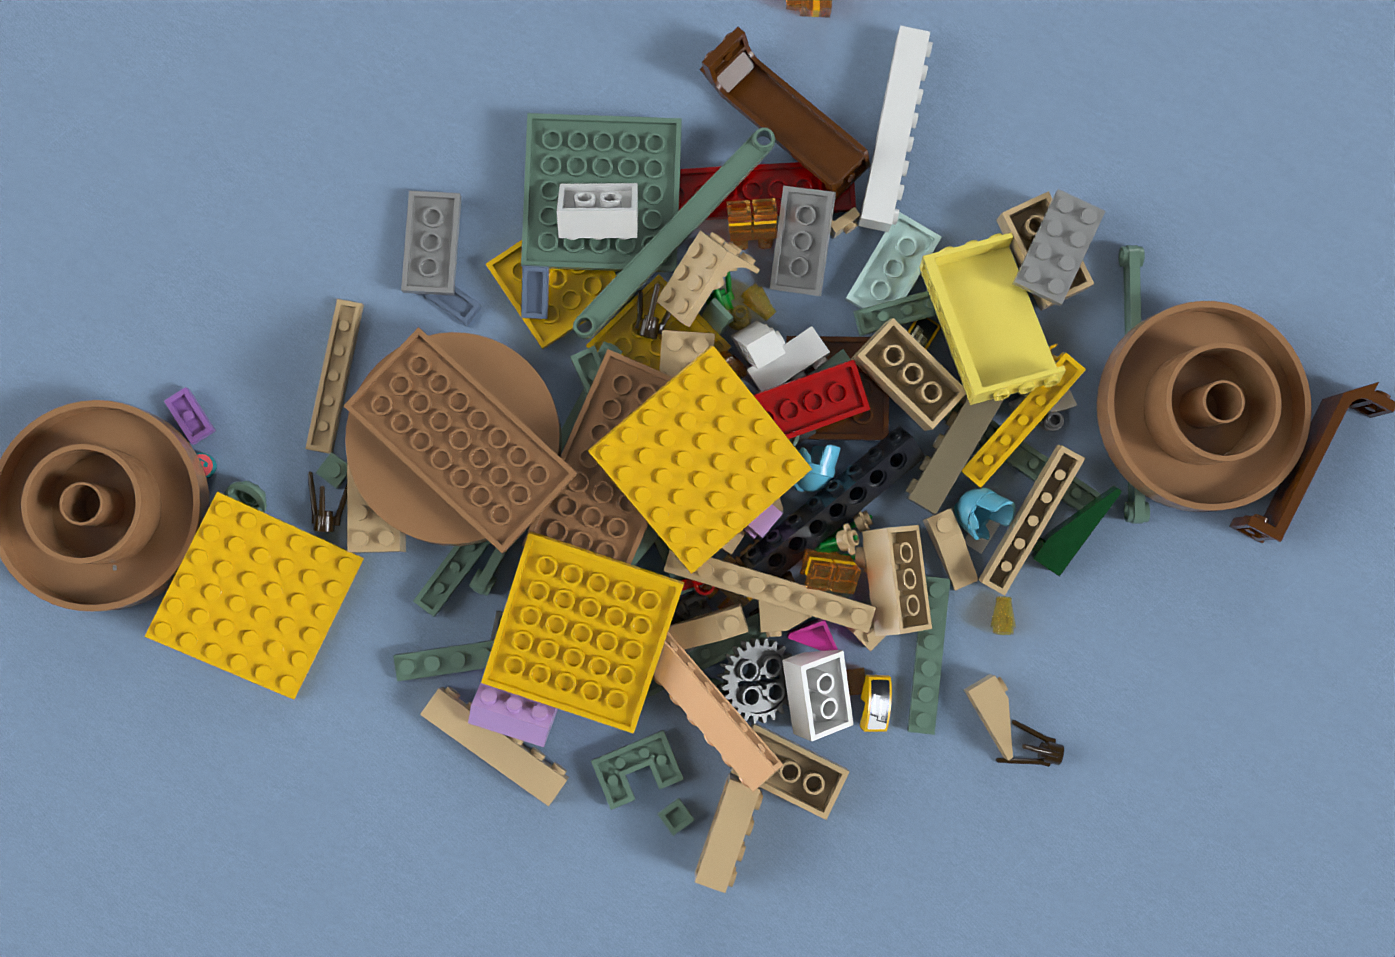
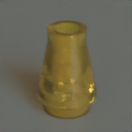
M756 282L740 295L744 300L742 303L762 317L764 321H767L777 312L773 308L763 287H759Z
M737 305L728 311L733 316V321L729 324V327L733 330L739 331L750 325L752 317L746 306ZM736 312H737V313H741V312H742V313L744 314V317H743V318H739V317L736 315Z
M996 597L990 625L993 628V634H1014L1016 622L1011 597Z

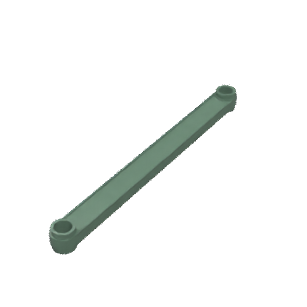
M760 128L755 131L582 311L573 323L574 332L579 338L590 339L769 154L775 145V135L770 129ZM765 136L769 138L770 143L768 145H761L757 142V138ZM583 321H589L592 324L591 330L587 333H581L578 330L579 324Z
M1138 245L1122 246L1119 250L1118 260L1120 267H1123L1125 335L1141 322L1140 267L1144 264L1145 252L1143 246ZM1128 482V502L1124 504L1125 522L1132 524L1148 522L1150 519L1149 503L1145 502V495Z
M604 341L598 354L601 361H603L607 349L618 354H622L623 351L612 343ZM584 389L561 429V452L568 441L586 400L587 394ZM495 548L484 570L478 569L469 585L473 591L488 596L497 580L493 575L505 553L502 554Z

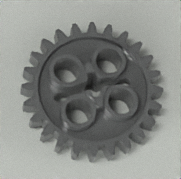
M752 637L749 644V642L742 640L741 648L732 647L733 656L725 655L729 661L728 664L720 663L725 672L717 674L719 678L723 679V683L718 684L717 688L724 690L722 693L745 721L748 720L756 724L757 720L766 723L767 717L775 720V712L784 714L782 706H789L782 660L792 657V654L784 652L785 646H777V641L770 640L768 642V639L763 637L760 640ZM771 660V667L767 671L766 664ZM747 664V673L743 675L742 669L744 665ZM778 676V678H777V679H774V680H770V679L760 680L761 677L771 678V677ZM740 681H756V684L751 683V682H745V683H743V684L738 685V682H740ZM773 686L774 692L769 696V689ZM750 690V697L745 701V694Z

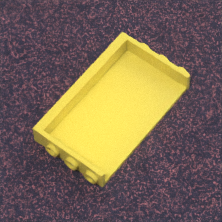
M1001 233L994 234L988 239L981 241L971 240L955 248L952 246L945 247L939 252L924 255L919 267L970 405L991 399L1000 401L1009 397L1010 394L1017 392L1026 394L1033 391L1035 387L1043 385L1045 387H1052L1060 382L1066 371L1064 366L1057 367L1027 291L1013 285L1019 270L1009 247L1013 239L1012 233L1004 235Z

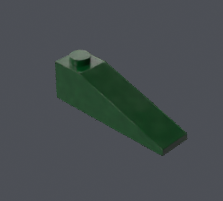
M1112 486L1049 531L1043 539L1039 537L1032 549L1033 553L1031 555L1033 559L1060 577L1122 491L1116 486Z

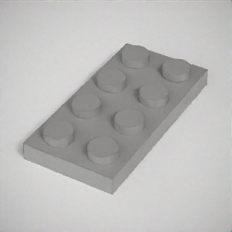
M783 186L769 289L821 296L836 192Z
M1058 189L1021 264L1013 285L1061 306L1105 211Z
M409 191L401 285L403 293L454 296L462 198L460 193Z

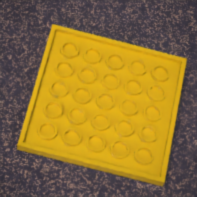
M712 345L588 450L590 455L691 574L812 470Z
M217 491L144 637L294 700L364 558L355 553L347 552L342 547Z
M530 531L481 683L634 734L684 582Z

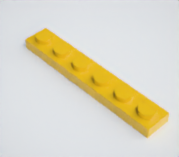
M1065 353L1056 363L1057 367L1064 366L1066 369L1060 382L1052 387H1045L1044 385L1035 387L962 469L961 472L979 488L988 481L1086 370L1068 353Z

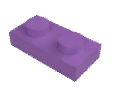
M185 387L164 400L191 444H197L216 431L189 388Z

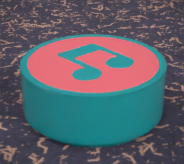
M197 453L206 478L212 477L217 469L215 459L209 454Z

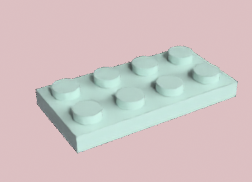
M899 212L897 224H892L889 232L884 233L845 300L863 309L907 297L921 273L919 267L922 257L932 254L942 237Z

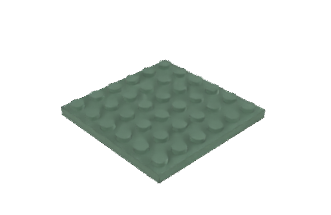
M527 113L521 267L523 265L549 266V269L622 271L679 211L682 118ZM638 183L637 238L625 240L619 238H604L601 240L593 238H578L575 240L559 238L557 204L560 184ZM677 250L655 272L674 273L677 267Z

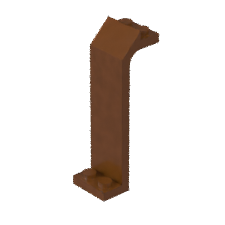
M740 27L728 33L714 50L706 54L702 61L703 66L699 70L719 95L759 129H770L775 135V143L823 182L826 191L836 192L835 201L871 166L868 149L762 63L750 49L746 33Z
M1379 382L1322 399L1311 421L1303 452L1292 471L1279 484L1264 516L1254 514L1251 516L1235 517L1229 527L1261 544L1265 540L1281 542L1348 408L1350 407L1369 418L1395 411V401L1390 399L1391 396L1380 390L1375 391Z

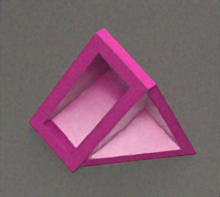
M816 618L788 631V639L820 651L838 650L828 625L823 619Z

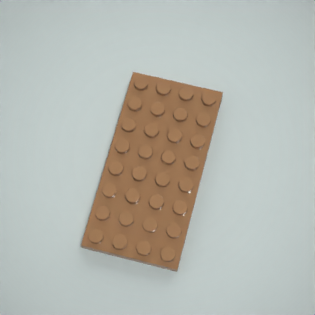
M419 327L343 405L502 554L577 475L576 471Z
M607 349L560 457L577 472V475L533 521L522 546H525L528 533L532 531L628 564L632 563L648 522L600 467L588 450L673 377Z

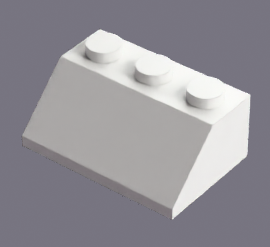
M638 183L560 184L557 204L559 238H567L569 240L578 238H593L596 240L604 238L624 240L637 238Z
M843 650L803 652L782 660L793 734L809 741H814L854 725Z

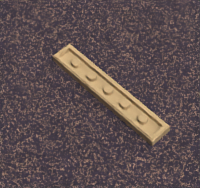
M337 299L305 447L307 450L327 454L333 453L364 308L362 303Z

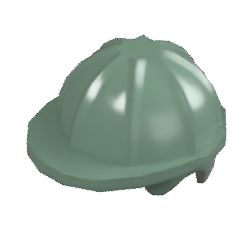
M239 481L232 483L225 490V495L262 512H266V494L258 484L250 481Z

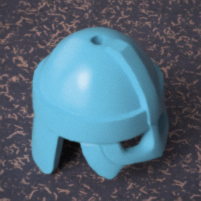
M827 445L825 447L813 446L809 454L802 447L798 452L812 470L793 485L795 490L816 492L823 489L830 482L831 478H834L835 466L841 448L834 445Z
M982 488L971 489L965 492L955 504L954 511L960 526L975 540L982 538L989 540L990 534L986 524L992 520L1001 525L1010 526L1015 516L1016 506L1014 502L998 495L991 489Z

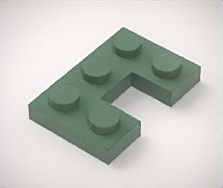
M664 730L591 760L611 810L636 799L626 776L629 773L650 765L659 790L684 779Z

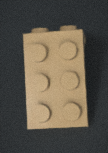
M702 231L698 233L657 299L661 306L688 327H690L724 274L732 269L741 267L757 274L760 271L754 265L756 261L754 258L744 252L740 254L742 249L731 242L723 244L725 240L714 232H711L710 236Z

